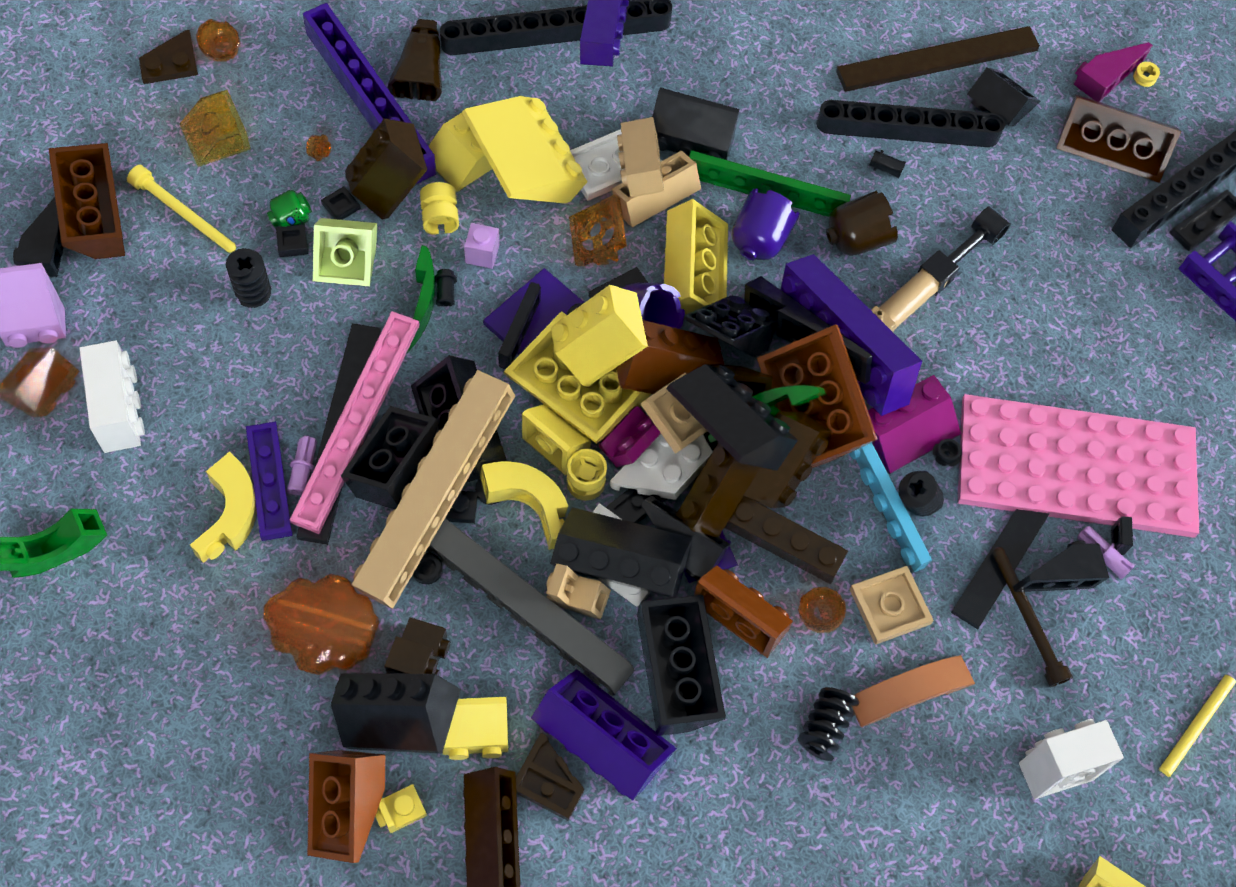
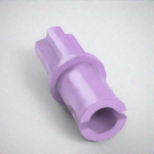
M303 436L299 439L295 459L290 462L292 472L286 489L289 494L301 496L309 481L310 472L314 471L312 463L317 446L315 438Z
M1090 526L1085 527L1078 534L1077 538L1079 541H1085L1086 544L1099 543L1106 566L1120 580L1131 571L1130 569L1134 568V565L1114 548V543L1109 544Z

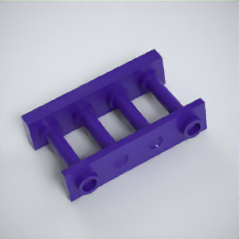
M1230 221L1218 236L1222 241L1204 257L1194 250L1186 257L1178 269L1236 321V287L1232 284L1236 281V266L1224 276L1212 266L1215 261L1230 249L1236 253V225Z

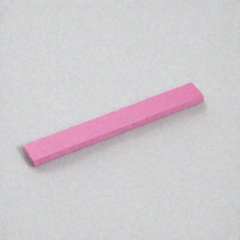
M391 311L290 518L291 524L320 534L345 482L341 474L363 445L420 326L418 320Z

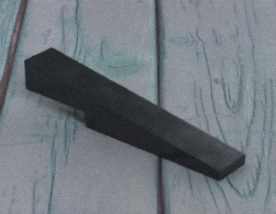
M762 276L745 284V303L754 308L764 309L771 317L777 319V336L793 343L831 327ZM841 334L857 380L864 384L870 381L872 355Z

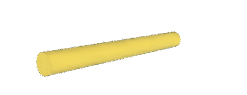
M1224 675L1165 759L1159 770L1166 776L1170 777L1221 705L1236 683L1234 678Z

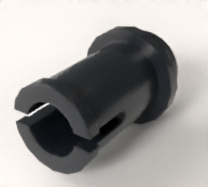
M875 150L869 166L874 167V171L879 169L899 178L906 162L883 154V150L881 152Z
M440 269L437 271V275L434 276L437 283L436 305H455L454 284L457 282V277L454 275V271L450 269Z

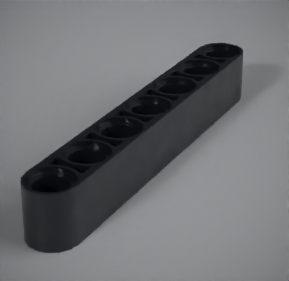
M827 100L823 102L816 122L817 128L826 134L977 147L995 146L1005 128L1004 119L994 113L843 100Z

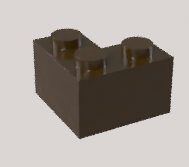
M409 617L402 638L395 637L384 665L386 673L436 674L439 676L440 670L437 669L439 658H446L451 643L450 640H447L446 628Z

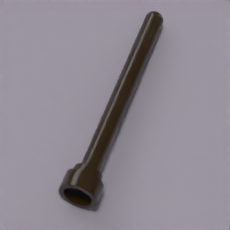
M1002 547L994 548L992 553L1047 666L1044 668L1047 673L1044 677L1049 687L1051 688L1056 686L1057 683L1062 684L1071 680L1073 676L1068 666H1064L1062 661L1058 662L1025 592H1014L1013 586L1020 581L1005 550Z

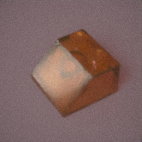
M53 347L30 348L1 381L0 399L31 417L46 416L55 408L57 404L55 400L60 394L66 393L73 387L76 382L74 378L80 371Z

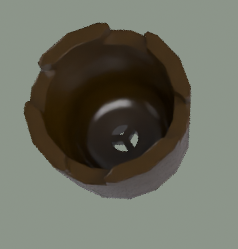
M876 190L834 208L830 213L829 228L826 229L829 243L831 245L835 244L843 254L849 256L859 255L895 243L898 239L897 226L891 228L888 216L892 215L893 211L882 192L878 193Z

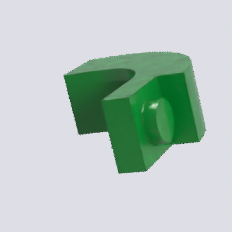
M70 509L58 522L41 532L22 537H0V571H10L13 578L32 576L88 553L107 536L97 509Z

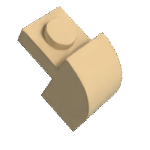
M556 563L554 572L549 575L547 580V598L559 607L601 620L611 590L601 581L578 576L568 566Z

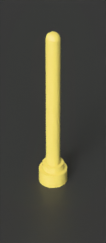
M136 165L131 169L127 176L129 184L137 190H148L228 253L236 250L234 242L154 182L152 173L143 165Z

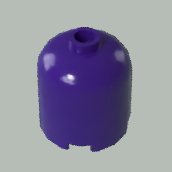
M757 188L749 192L733 225L731 234L734 245L740 250L743 257L749 260H769L781 251L800 215L798 211L794 212L790 208L792 202L772 190H768L766 194L758 193Z
M634 283L622 288L637 293L642 320L681 329L685 310L681 309L678 298L681 295L673 286L661 283Z

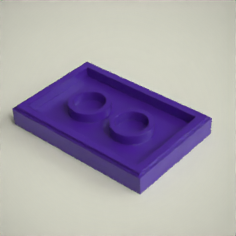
M545 268L483 320V324L499 339L504 341L530 282L539 284L541 287V301L519 348L518 355L529 346L561 311L567 315L571 306L585 303Z

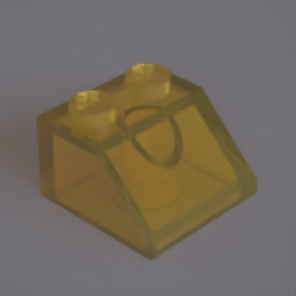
M228 90L200 98L180 122V127L198 167L251 149L246 130Z

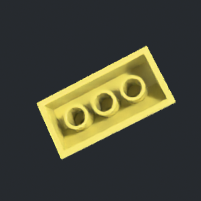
M694 199L667 210L664 284L673 286L680 293L681 297L678 298L681 309L685 310L686 315L727 297L728 223Z

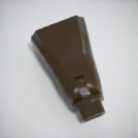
M418 19L416 25L412 27L400 60L388 82L387 88L394 97L413 99L416 86L418 100L436 101L440 98L442 93L440 39L436 21Z

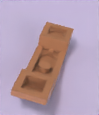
M954 656L909 670L853 695L859 700V705L851 707L860 726L864 727L911 706L974 685L975 682L962 656Z

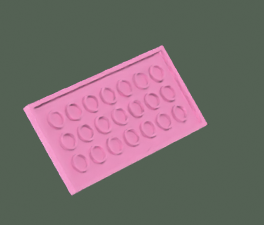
M964 394L962 398L961 456L957 504L1013 512L1019 509L1049 513L1048 517L1113 526L1121 516L1132 517V529L1193 538L1199 534L1196 427Z

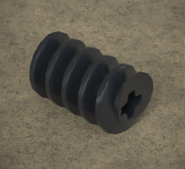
M246 248L230 253L226 259V269L235 296L239 299L241 305L248 308L264 305L271 296V286L262 256L258 252Z
M914 471L905 475L901 480L898 488L899 496L912 513L924 517L930 516L942 508L944 502L943 492L930 473L927 471Z
M825 687L821 688L818 694L819 699H816L813 704L815 710L810 711L808 715L809 721H806L803 726L804 732L800 733L797 739L799 744L813 756L821 760L833 761L834 757L827 750L837 751L839 745L832 739L842 740L845 735L838 727H849V722L843 716L853 717L855 713L848 705L858 706L860 702L855 696L846 691Z

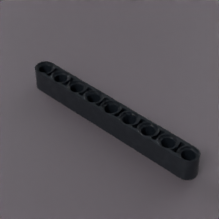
M629 0L623 35L657 32L669 28L672 16L671 1ZM587 5L447 21L440 27L441 48L448 55H461L580 41Z

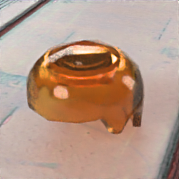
M209 19L198 28L196 34L198 46L202 53L210 60L226 62L238 54L241 46L239 33L227 21L218 22Z
M817 587L801 596L798 613L807 629L816 633H830L842 624L846 614V604L837 591L828 587ZM817 606L822 620L817 619L814 615V610Z

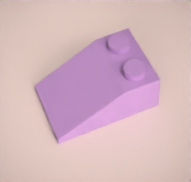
M42 263L0 268V337L5 346L9 345L20 348L31 342L40 341L50 344L56 342L57 339L66 338L65 307Z

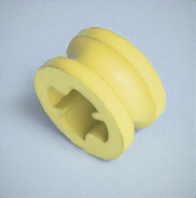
M1142 62L1137 66L1133 77L1139 85L1150 87L1156 83L1160 70L1154 63ZM1145 72L1150 73V75H1149L1148 77L1145 76V75H1143V74H1144Z

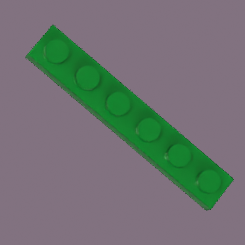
M691 150L689 156L697 163L699 180L745 194H749L750 191L756 188L758 193L766 194L768 190H772L792 202L791 207L830 217V213L834 208L849 202L851 198L850 194Z

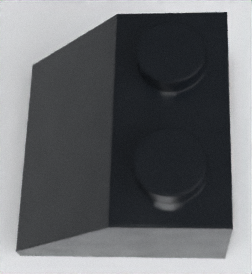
M986 67L967 93V95L973 98L971 103L983 112L987 109L991 113L998 114L1004 119L1005 126L1006 124L1008 126H1015L1040 103L1039 99L1003 72Z

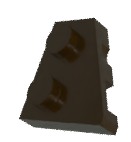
M190 30L183 31L139 57L144 84L198 75Z
M540 733L516 776V794L569 822L584 793V788L569 771L562 757L551 746L547 736Z

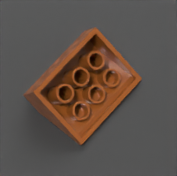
M835 324L757 358L761 373L773 377L771 389L794 385H808L825 389V395L801 406H793L789 398L774 404L780 411L804 412L831 431L827 439V448L821 455L816 456L811 464L812 468L836 460L878 440L838 325Z

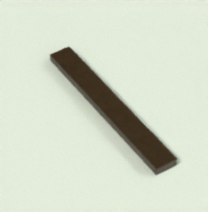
M1027 26L837 66L836 73L844 91L847 92L1038 51L1040 45L1031 27Z

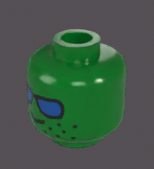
M288 190L270 200L271 211L267 212V215L275 228L278 226L286 227L307 223L309 221V213L312 210L302 192L297 193L294 190Z

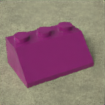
M935 375L915 384L909 405L883 416L874 408L868 410L878 439L872 442L889 474L932 451L935 444H939L942 440L954 439L961 435L952 399Z

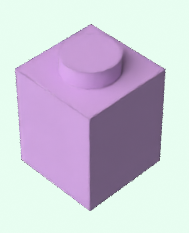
M471 223L464 246L465 263L493 269L499 249V228Z

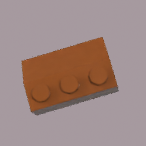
M716 565L702 576L697 583L694 596L703 595L706 613L766 658L770 656L793 623V620L789 618L788 613L779 606L773 607L764 600L763 595L758 590L752 587L747 588L728 569L723 570Z

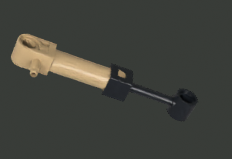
M990 206L986 207L971 225V228L976 231L948 257L938 250L920 266L918 273L879 308L875 306L871 311L894 332L901 323L934 294L937 296L953 282L959 270L957 263L982 240H987L994 245L1005 235L1011 223Z

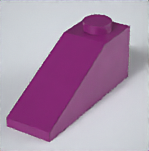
M1148 42L1096 55L1089 63L1085 61L1079 66L1075 73L1077 78L1073 85L1093 100L1100 102L1132 73L1140 63L1145 61L1153 45Z

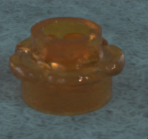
M326 135L310 136L306 144L308 156L313 157L316 161H321L323 157L326 158L330 154L331 144Z

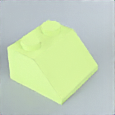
M320 218L314 224L313 281L370 286L376 252L377 223Z

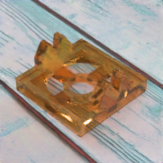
M614 194L569 217L575 265L578 267L586 266L592 262L597 265L609 264L608 259L617 262L619 261L618 250L627 246L621 201ZM600 223V232L596 236L591 237L590 231L592 227ZM614 227L612 238L603 245L602 237L605 235L606 230ZM588 239L593 241L594 249L591 251L585 249L583 241Z

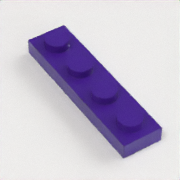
M275 421L246 426L261 541L293 536L277 423Z

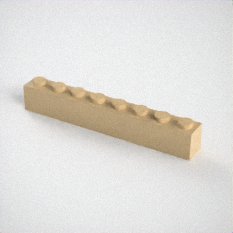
M479 370L476 371L473 378L466 382L461 399L458 404H454L450 409L448 421L444 428L436 433L433 439V446L428 455L419 462L417 474L412 482L405 486L402 492V499L397 508L388 515L383 532L380 537L375 538L372 542L370 554L366 561L355 571L354 581L351 585L360 593L391 609L394 608L516 395L508 383Z

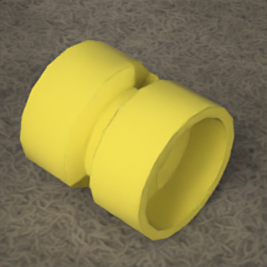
M434 182L424 186L420 190L423 229L431 235L439 234L438 225L444 224L445 233H453L459 227L455 188L444 182Z
M581 449L573 453L569 458L566 482L569 492L575 498L584 501L593 500L604 491L607 463L603 455L596 450Z

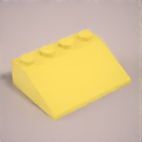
M518 96L466 108L462 111L466 122L508 198L566 204L571 202L587 183L581 166L575 161L570 152V147L563 140L556 123L552 121L545 104L540 99Z
M561 311L507 367L504 374L597 444L634 407H640V403L649 398L651 394L620 388L616 368L588 387L583 386L555 354L551 326L567 316Z

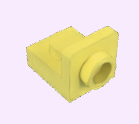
M412 784L382 798L375 817L380 828L387 825L391 834L426 817L427 813Z

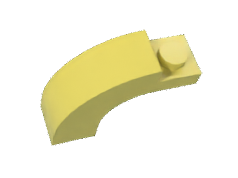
M228 452L206 471L210 482L225 496V508L219 520L190 544L194 554L203 563L209 558L213 560L221 555L226 543L236 551L249 536L256 520L257 510L254 487L246 469L231 452Z
M511 461L482 464L480 478L486 503L515 500L529 505L541 520L548 549H554L558 533L565 522L562 517H565L568 509L567 501L557 484L545 473L527 464Z

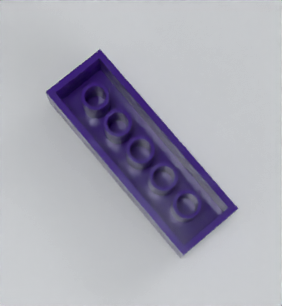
M814 254L786 263L780 290L830 326L838 325L841 334L872 355L870 381L866 384L858 381L862 396L866 402L881 416L909 405L922 360Z

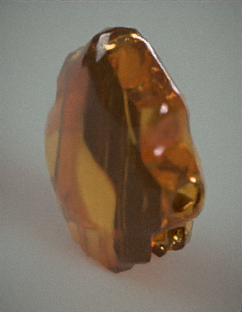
M328 574L316 582L304 578L295 579L285 590L270 597L263 606V619L271 633V644L275 650L291 654L299 670L315 675H322L335 667L346 671L354 667L359 661L368 658L379 619L374 613L371 600L365 595L357 594L349 579L335 574Z

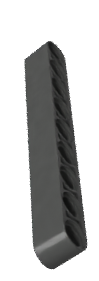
M444 519L427 551L429 553L432 551L441 557L440 560L452 571L457 570L464 575L462 579L476 590L479 588L488 594L486 597L499 608L502 609L504 607L511 612L510 616L525 628L526 626L530 627L536 632L534 635L547 646L550 647L552 645L558 649L561 657L573 666L577 664L584 670V675L598 686L600 684L610 690L608 694L614 696L634 673L633 666L623 656L447 519Z

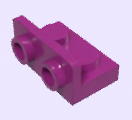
M637 406L599 443V448L616 467H621L634 463L661 433L650 417Z

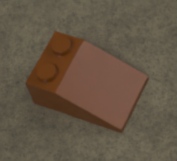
M346 750L309 753L307 856L349 863L359 862L385 790L386 755Z

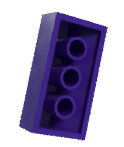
M578 669L548 689L531 716V719L544 732L551 734L564 745L567 751L577 755L589 765L594 773L604 777L615 786V789L620 794L627 796L632 801L646 788L677 749L662 736H657L656 731Z

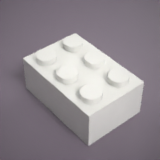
M117 340L79 347L89 426L104 453L141 446L140 436L145 435L142 418H138L136 410L141 409V402L138 392L134 391L133 383H137V375L134 365H130L127 351L121 350Z
M1088 719L1076 724L1074 730L1066 733L1063 728L1053 730L1044 735L1045 739L1036 742L1034 748L1025 752L1026 757L1019 762V765L1034 800L1091 782L1124 758L1107 720L1095 723L1093 719Z

